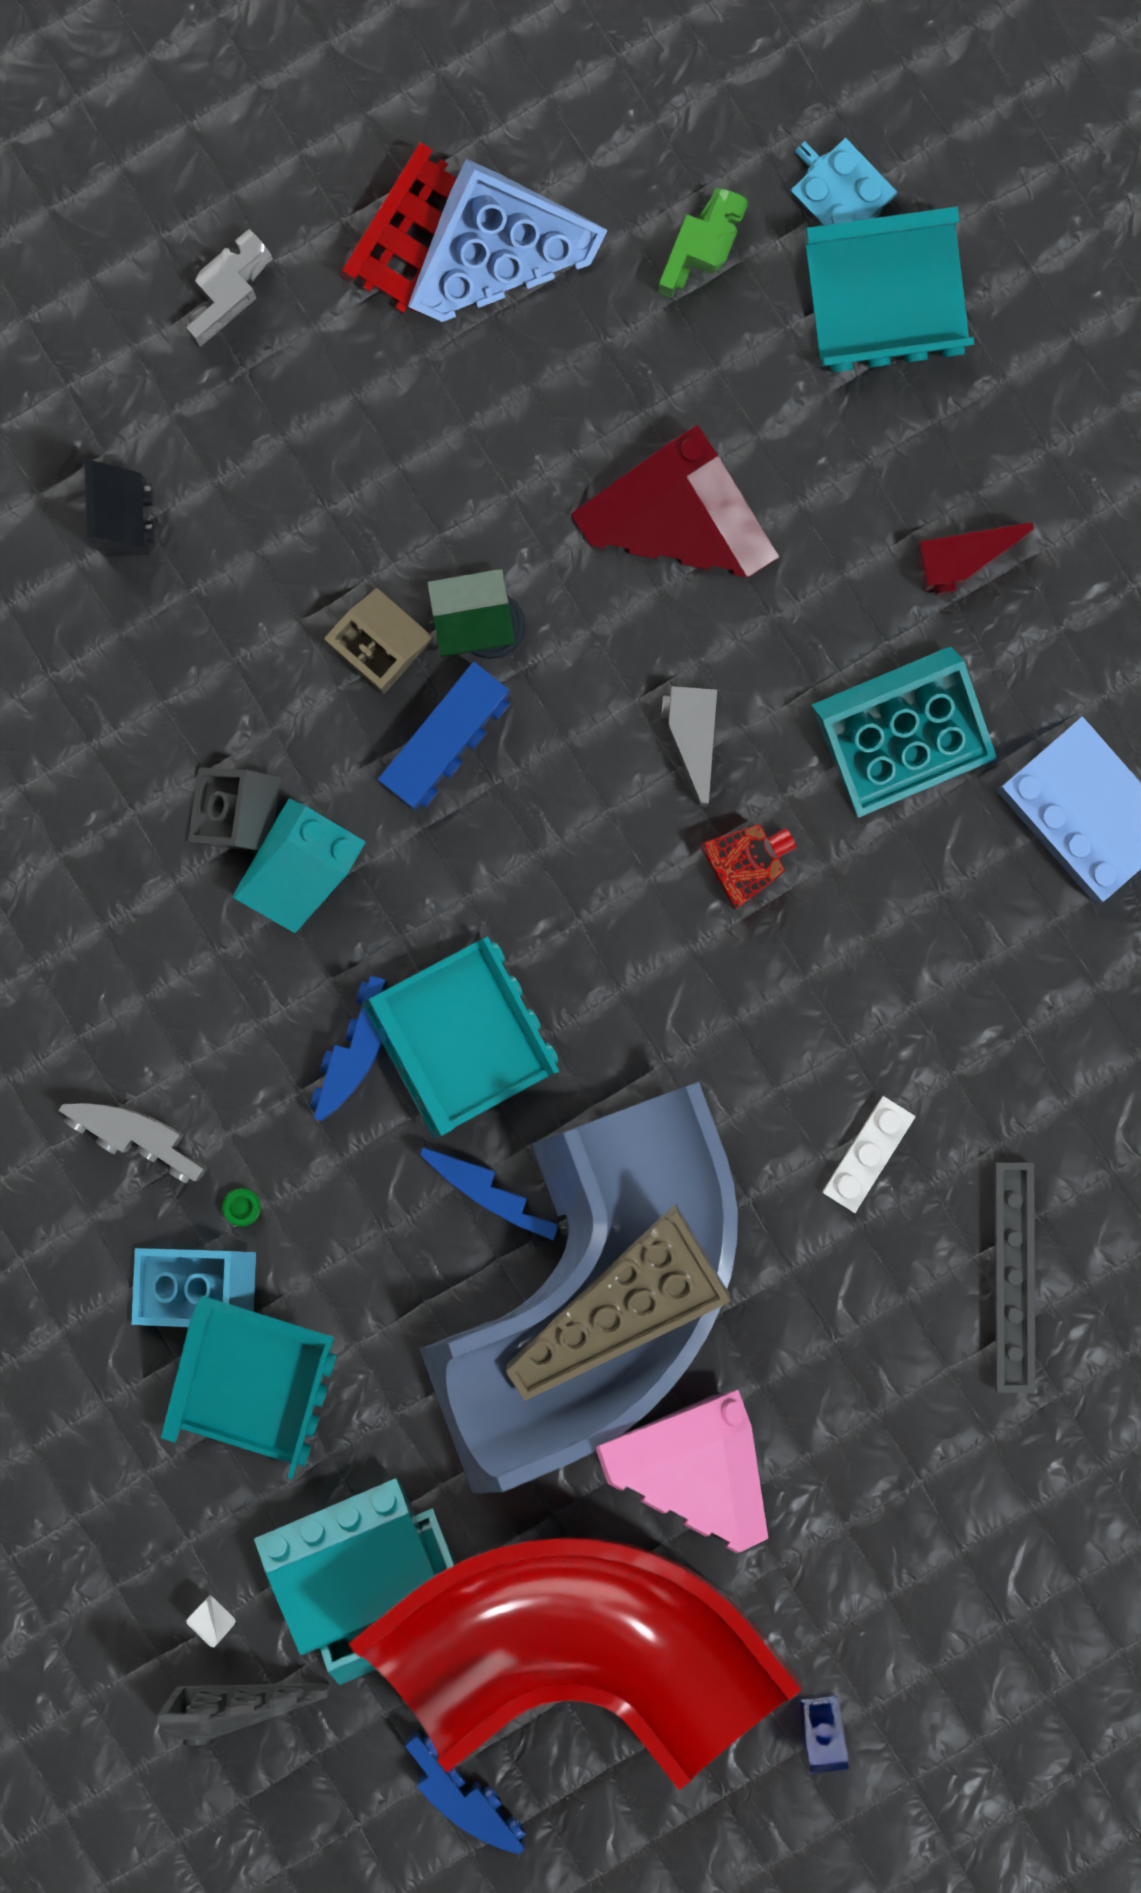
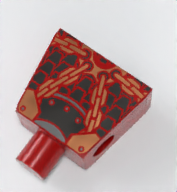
M758 824L707 841L700 848L733 909L736 910L785 872L779 857L796 849L797 846L787 828L767 838L761 825Z

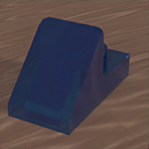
M838 1696L800 1700L805 1753L808 1758L810 1774L849 1770Z

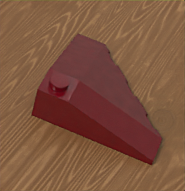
M698 424L666 444L570 514L591 547L605 549L607 544L630 549V555L658 560V555L682 560L681 565L708 571H710V566L734 570L733 576L749 578L779 558L720 457Z

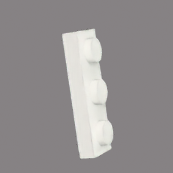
M882 1096L822 1193L853 1213H856L916 1116Z

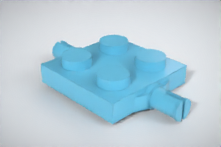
M847 138L841 141L831 152L821 157L806 141L801 144V148L799 146L794 152L804 161L809 169L805 177L791 189V194L821 226L879 218L883 208L897 195V191Z

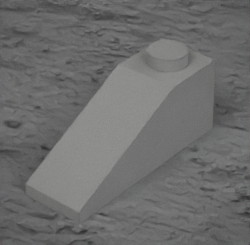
M672 686L670 696H663L661 718L668 719L669 733L699 806L707 807L710 793L717 690Z

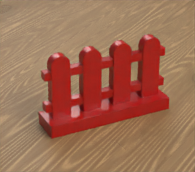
M421 142L339 276L350 284H353L358 276L365 281L362 287L369 293L373 287L398 302L395 309L402 314L406 308L413 312H419L410 308L408 304L429 248L406 233L413 223L434 236L442 212L426 203V200L430 193L434 192L447 201L457 179L445 170L448 165L447 162L440 159L436 165L428 160L433 150ZM415 181L423 185L418 196L409 192ZM395 213L404 217L399 228L390 224ZM376 244L385 249L379 260L370 256ZM393 255L418 270L412 281H409L387 266Z

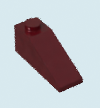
M1033 522L920 541L916 549L924 592L934 590L935 596L957 592V586L963 585L1028 537L1034 530Z

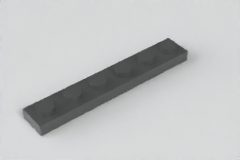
M994 1162L995 1392L1035 1393L1034 1163Z

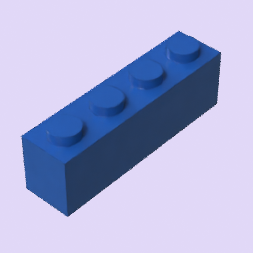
M473 662L378 778V781L414 811L420 805L423 808H427L439 793L435 786L443 776L450 779L463 763L459 757L469 746L474 750L487 734L483 729L492 717L498 720L511 703L507 700L510 695L509 689L477 663Z

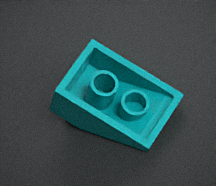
M289 798L232 898L296 933L346 877L366 842L309 807Z

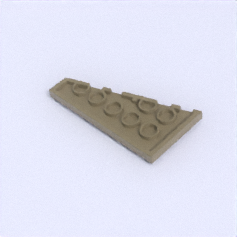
M673 1205L506 1364V1373L524 1401L731 1302L728 1290L677 1205Z

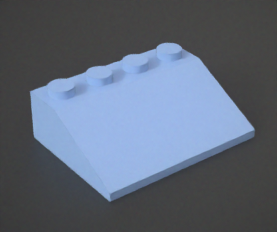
M1083 716L997 790L998 794L1096 905L1104 902L1141 869V782Z

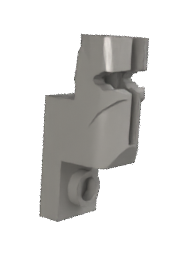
M250 229L235 240L240 254L231 253L228 248H224L215 259L199 272L195 280L199 290L212 304L209 308L203 306L195 311L189 318L190 324L186 327L189 335L199 347L256 299L253 289L246 281L250 279L253 282L273 258L265 245Z

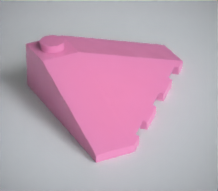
M739 1390L711 1395L595 1447L609 1485L618 1490H624L627 1486L641 1494L639 1501L663 1514L669 1510L684 1517L683 1525L705 1537L713 1533L726 1540L724 1547L739 1553L768 1539L752 1426Z

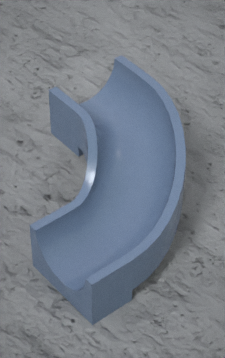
M699 1082L532 1143L557 1215L566 1214L568 1220L569 1235L560 1262L547 1281L528 1300L510 1313L494 1321L485 1322L420 1348L472 1493L504 1492L595 1452L596 1446L620 1436L644 1417L671 1390L690 1366L708 1337L721 1307L524 1401L506 1373V1364L675 1204L726 1289L728 1288L737 1248L738 1211L735 1186L726 1153Z

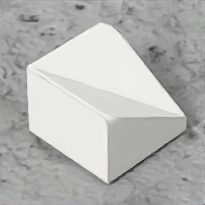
M211 1595L186 1620L187 1624L210 1647H215L236 1622L235 1618Z

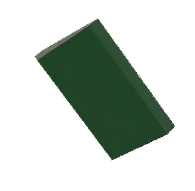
M502 569L428 582L441 657L515 644Z

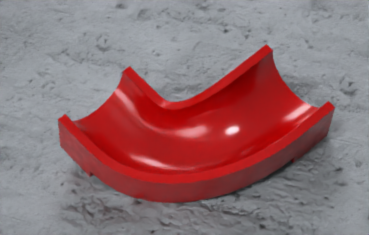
M561 1537L531 1540L497 1548L466 1559L437 1574L414 1590L349 1643L356 1655L371 1663L407 1703L430 1737L438 1755L437 1760L447 1773L515 1717L527 1710L552 1702L582 1701L602 1706L623 1719L678 1790H680L749 1729L780 1705L798 1694L803 1686L802 1681L756 1623H753L732 1599L709 1580L685 1565L659 1553L627 1543L597 1538Z

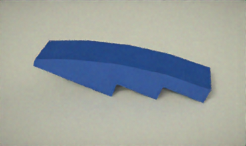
M426 1147L422 1148L420 1155L448 1182L478 1204L519 1227L554 1240L559 1224L524 1213L523 1209L527 1197L491 1186L496 1171Z

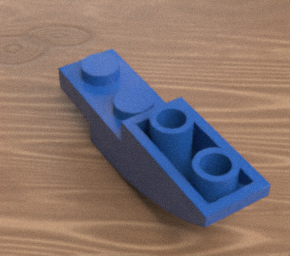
M370 975L368 983L362 981L356 1003L362 1005V1002L385 991L387 980ZM363 1006L361 1007L358 1020L351 1018L345 1040L351 1041L350 1049L334 1045L333 1052L326 1051L320 1073L326 1074L322 1089L315 1088L310 1104V1109L316 1111L314 1115L316 1120L324 1121L346 1102L367 1076L383 1046Z
M418 1729L407 1738L405 1747L425 1771V1774L418 1778L417 1788L430 1803L461 1829L481 1841L516 1854H520L525 1850L526 1840L523 1838L526 1835L525 1829L513 1815L508 1818L499 1807L503 1804L502 1800L490 1785L484 1788L479 1780H477L469 1788L465 1789L463 1785L467 1781L460 1770L455 1766L447 1773L438 1762L436 1749L428 1735L424 1736Z

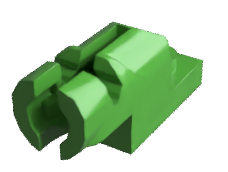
M716 188L698 218L686 214L660 280L659 294L673 298L676 288L683 290L691 270L685 267L686 264L712 274L723 266L737 234V228L734 224L741 222L747 207L748 200L745 197L729 190Z

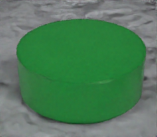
M238 1188L226 1195L222 1204V1211L226 1220L240 1227L255 1222L262 1208L258 1195L247 1188Z

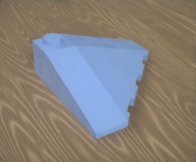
M466 159L448 196L408 306L439 321H447L456 317L455 310L476 303L477 307L480 308L506 298L504 291L524 283L529 289L555 279L553 272L573 264L577 270L591 265L607 229L499 173Z

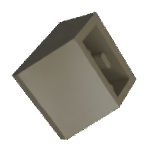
M378 588L351 608L324 638L326 644L383 695L434 639Z

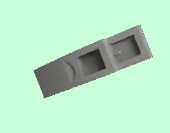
M90 1103L63 1104L59 1109L61 1113L67 1116L64 1120L67 1125L82 1134L85 1129L98 1136L96 1143L112 1154H115L117 1150L122 1153L128 1152L135 1142L139 1145L136 1149L139 1154L154 1163L157 1158L163 1160L170 1165L168 1172L184 1183H187L189 1179L194 1182L199 1181L207 1170V1167L176 1148L184 1136L183 1133L150 1116L125 1108Z

